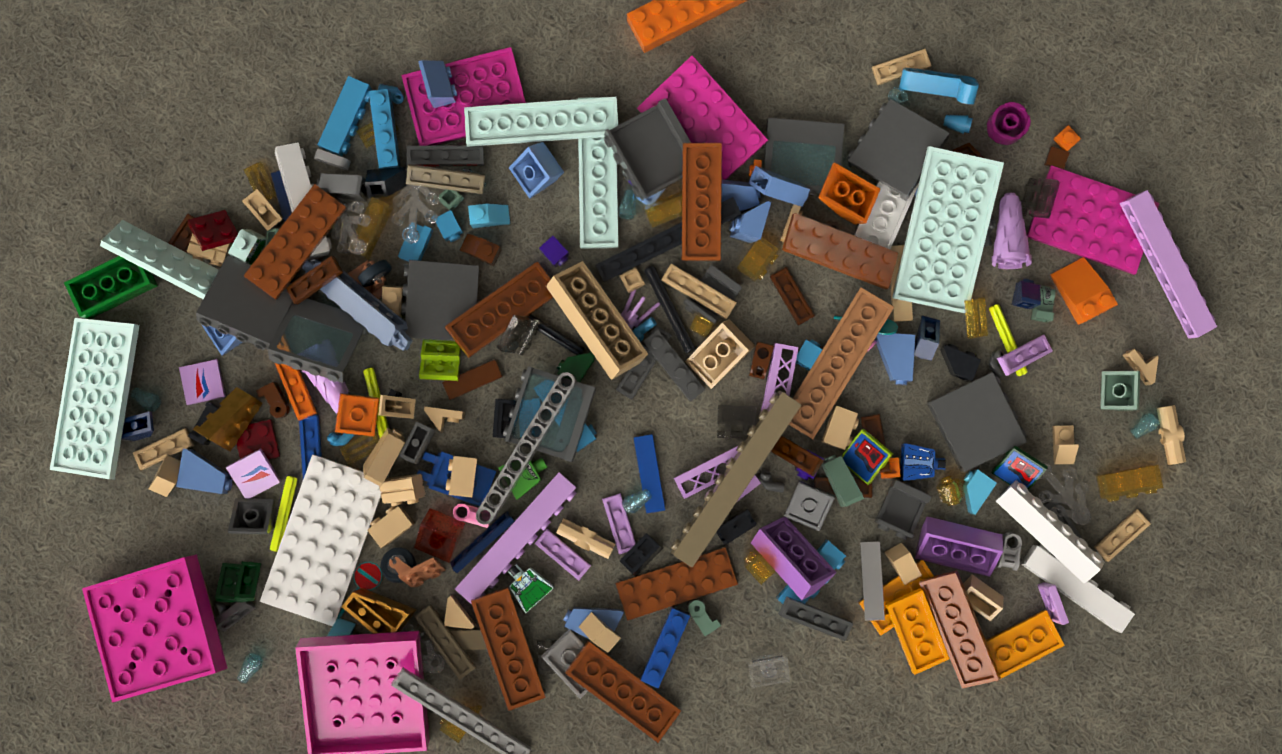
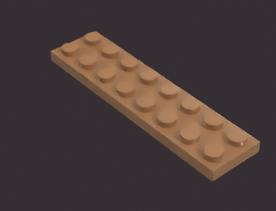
M863 288L859 289L793 397L795 401L801 404V407L789 423L790 426L814 439L891 314L894 306Z

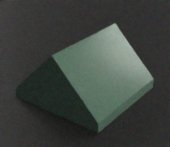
M1102 371L1101 409L1119 411L1139 410L1140 371Z

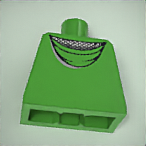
M543 458L533 463L530 461L512 490L516 500L524 496L542 480L539 472L548 468ZM519 460L512 462L514 470L518 471L521 468ZM505 465L500 466V467L498 468V469L500 470V472L502 471V469H503V467H504ZM505 476L504 479L508 486H510L511 480Z

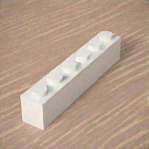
M299 142L275 148L276 160L292 212L314 185L310 184L309 166H305L304 159H306L304 149L300 148ZM325 236L307 260L327 256L330 249H332L330 238Z
M1015 480L996 500L1003 509L1084 584L1102 569L1105 561L1101 555L1089 548L1085 540L1076 536L1068 525L1063 524L1053 511L1048 510L1039 498L1034 497L1024 484Z
M1041 544L1040 546L1032 545L1020 563L1022 566L1046 583L1056 585L1059 592L1114 631L1119 633L1124 631L1135 615L1130 611L1131 607L1122 601L1117 602L1114 600L1115 596L1105 589L1104 591L1097 588L1098 584L1091 579L1084 584L1061 561L1050 555V551Z

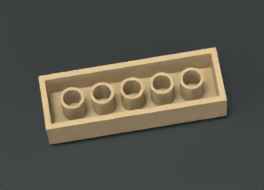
M583 261L552 277L546 286L611 380L644 360L648 355L647 351Z

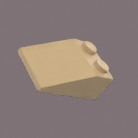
M728 319L721 323L685 362L712 389L755 345Z

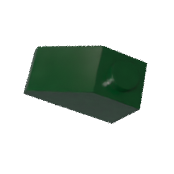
M593 353L567 357L565 361L562 359L556 368L559 370L557 374L560 376V374L565 372L571 373L575 376L576 382L580 383L596 357ZM570 376L564 377V378H567V379L572 380Z

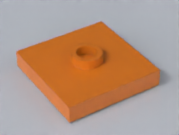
M340 393L335 432L374 436L379 398Z

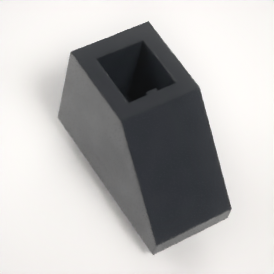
M405 167L367 170L365 185L368 198L388 197L406 187L408 184H406L407 174Z
M953 344L942 346L940 351L950 374L967 382L973 381L981 359L976 358L977 355L972 352L966 351L964 353L959 351V347Z

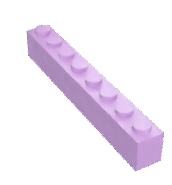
M1146 190L1119 203L1188 339L1198 338L1216 328L1215 318L1209 312L1206 300L1201 296L1197 282L1192 278L1187 263L1183 261L1180 249L1175 245L1171 231L1166 227L1163 216L1154 203L1153 196Z
M559 472L460 582L455 590L470 604H472V599L486 595L484 593L488 587L492 589L498 583L499 579L497 577L501 572L506 574L512 567L510 562L514 558L518 560L523 555L525 545L527 543L531 545L538 538L536 533L540 529L544 531L551 523L549 518L553 514L557 516L563 510L562 504L566 499L570 502L577 494L574 491L577 487Z

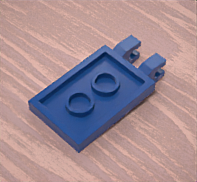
M428 452L424 453L423 460L434 463L431 474L422 470H418L417 474H421L422 479L427 481L428 488L449 495V490H446L447 479H451L452 471H448L449 459L453 460V455L445 452L438 453V456ZM476 464L472 498L449 496L480 506L490 490L496 471Z

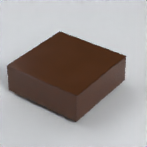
M1051 146L1044 165L1064 170L1070 152Z

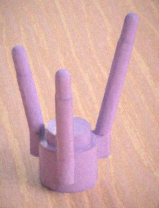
M636 290L630 293L625 308L620 314L631 330L634 326L638 327L646 317L660 306L659 302L656 303L637 320L639 316L636 312L644 302L645 297L643 296L632 311H628Z

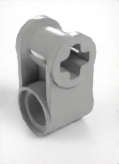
M1006 532L1002 535L1003 553L996 567H1008L1017 571L1020 564L1022 539L1017 534ZM1010 537H1014L1015 542L1012 546H1008L1007 540Z

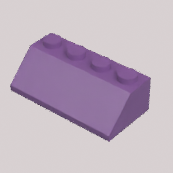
M927 516L921 528L915 559L990 577L1003 553L1002 534Z
M782 517L760 528L751 542L801 600L816 593L837 573L787 517Z

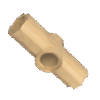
M1175 405L1157 408L1160 423L1158 433L1161 434L1162 439H1160V442L1164 445L1168 465L1186 462L1183 447L1185 435L1182 426L1179 425Z
M564 518L556 532L573 541L575 545L587 551L591 550L607 559L615 546V543L599 536L598 533Z

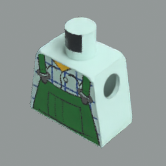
M241 229L228 253L231 257L252 265L262 251L266 237L251 229Z
M516 564L508 571L515 579L509 587L525 613L554 588L553 584L531 567L526 572H523Z

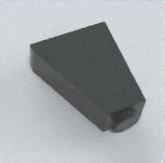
M321 173L320 179H317L316 185L332 197L367 202L368 194L363 176Z

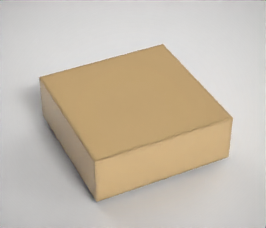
M637 267L619 275L628 293L645 285Z

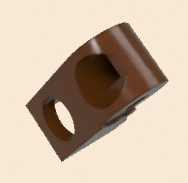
M756 342L749 376L764 380L773 352V345Z
M272 382L256 390L260 398H266L270 405V414L273 417L284 418L289 414V405L277 382Z

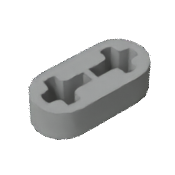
M317 149L314 159L346 171H348L351 163L350 160L320 149Z

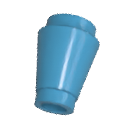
M946 115L943 126L962 134L964 132L969 133L973 118H969V115Z

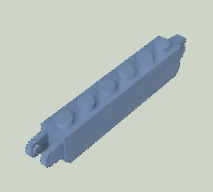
M317 259L307 260L302 269L307 273L322 262ZM345 271L319 289L327 295L328 299L334 301L343 311L349 313L356 322L362 324L369 333L374 334L380 339L382 344L386 346L394 345L403 351L409 349L413 340L405 333L408 328L407 323Z

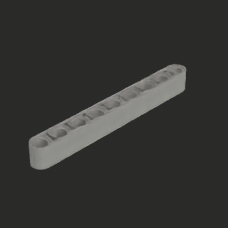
M565 372L557 378L477 510L476 519L480 524L487 525L497 517L574 390L577 382L573 374ZM566 376H570L572 379V384L569 387H564L562 384V380ZM555 393H560L562 396V400L558 404L552 401V396ZM546 409L552 413L551 418L547 421L542 418V413ZM535 426L541 428L542 433L539 437H534L532 434V429ZM524 443L531 445V452L528 454L522 451ZM514 460H519L521 463V468L518 471L512 468ZM505 476L511 480L509 487L502 485V478ZM494 493L499 494L501 497L499 504L492 502L491 497ZM483 510L490 512L491 517L488 521L484 520L481 516Z

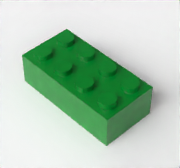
M121 256L64 282L79 317L85 319H92L158 287L150 271Z

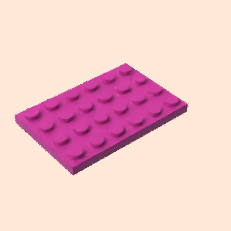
M511 47L445 64L446 67L449 66L451 69L452 78H449L450 83L455 85L457 96H454L456 103L433 108L427 96L421 70L401 75L419 146H435L466 138L464 107L526 103Z
M693 55L637 107L640 113H643L656 106L660 100L666 98L691 143H722V180H727L769 141Z
M1050 166L1027 233L1028 238L1133 275L1137 273L1144 252L1119 204L1135 194ZM1154 201L1158 209L1159 203Z

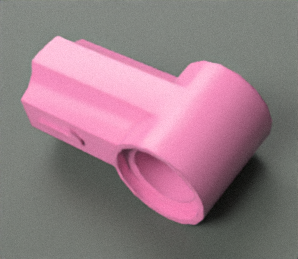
M460 503L454 507L453 515L456 520L486 528L489 526V524L482 525L477 521L476 512L479 509L478 507L466 503ZM459 507L467 509L466 517L458 515L457 510ZM483 510L481 516L484 520L488 521L491 517L490 512Z

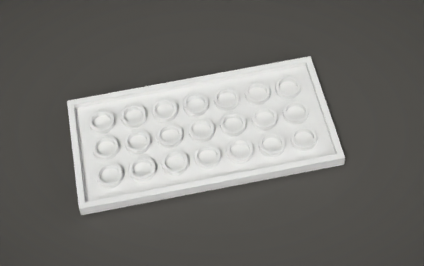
M314 454L312 455L260 602L330 626L334 625L382 493L378 485L364 478L363 471Z

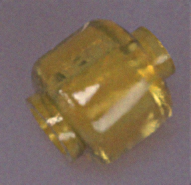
M952 476L941 478V482L936 487L941 502L947 504V506L961 503L962 498L965 496L961 481L957 478H952Z

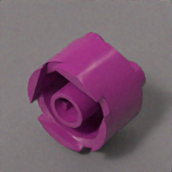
M1008 102L999 106L988 118V136L1001 145H1011L1022 138L1029 130L1031 123L1030 116H1028L1024 106L1015 102Z

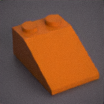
M833 163L818 198L836 214L852 224H866L880 188L839 164Z
M1084 257L1050 275L1078 325L1118 305L1109 287Z

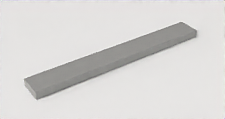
M404 667L391 683V686L501 754H529L531 751L529 745Z

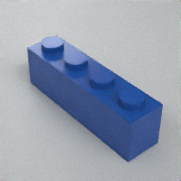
M673 606L671 607L640 677V681L659 688L690 618V614Z

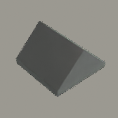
M235 498L228 533L268 534L275 528L274 499Z

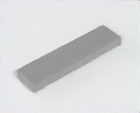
M860 542L865 621L885 620L880 542Z

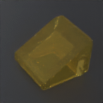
M695 316L690 330L703 337H707L713 324L700 316Z

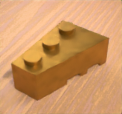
M238 387L219 403L221 407L214 413L210 412L206 416L207 420L200 427L197 425L193 428L194 431L229 452L237 444L238 439L247 429L249 423L263 404Z
M364 588L352 592L342 606L343 609L373 634L400 632L416 612L414 608Z

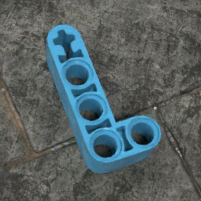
M908 67L903 68L899 88L907 91L955 97L964 104L975 103L979 83L973 77Z

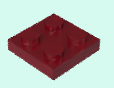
M226 210L188 219V225L202 251L233 243L238 235Z
M272 419L248 425L237 441L240 459L260 448L268 460L281 457Z

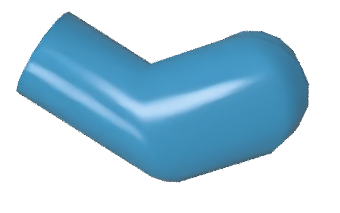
M379 84L378 90L388 89L391 92L394 103L400 104L403 102L404 96L397 87Z
M650 317L632 332L640 342L644 338L643 334L656 326L657 323L654 318Z
M332 432L327 436V440L333 446L346 445L356 434L344 433L343 435H336Z

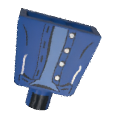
M901 444L900 480L931 478L935 476V469L945 470V458H935L934 449Z

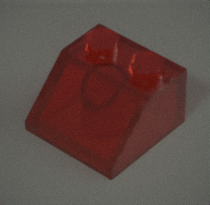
M430 508L420 524L414 548L450 563L461 538L465 523Z

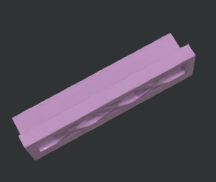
M774 343L761 412L763 409L767 410L771 404L769 400L774 394L775 389L779 386L784 388L785 394L790 395L798 347ZM782 349L793 350L792 359L785 363L781 357ZM785 366L789 376L784 381H781L778 377V371Z
M737 447L675 477L674 480L683 498L685 499L715 484L716 479L713 480L714 475H719V473H716L717 466L721 463L727 464V460L731 457L734 458L738 453L736 451ZM705 471L712 473L710 482L706 484L698 481L700 474ZM687 480L695 482L693 490L685 493L681 483ZM697 483L702 484V486L696 488Z

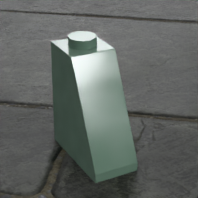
M836 455L825 458L826 463L821 465L840 507H847L864 499L842 456L836 458Z

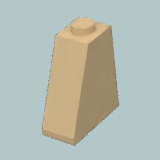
M387 427L363 464L365 479L380 487L383 485L405 443L402 432L395 428L391 430Z

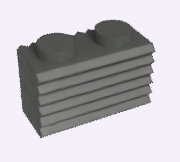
M415 422L414 429L411 430L412 433L408 436L407 443H405V447H403L399 456L413 464L419 465L436 430L423 423Z

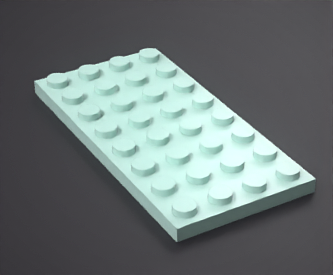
M930 146L927 147L892 298L965 314L968 313L1001 178L1003 162Z
M81 318L74 319L50 470L115 480L140 325Z

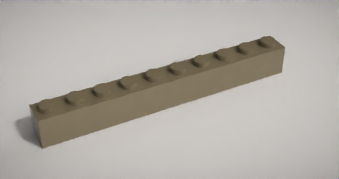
M779 391L772 395L769 400L771 404L767 410L763 409L759 414L758 419L760 420L757 425H752L747 433L749 435L745 442L742 441L736 449L738 452L736 456L728 460L725 466L727 469L724 474L720 473L714 482L716 484L715 487L704 496L705 502L703 505L695 509L693 513L694 518L691 523L687 522L682 529V536L673 542L671 553L690 567H693L801 407L800 403L784 392Z

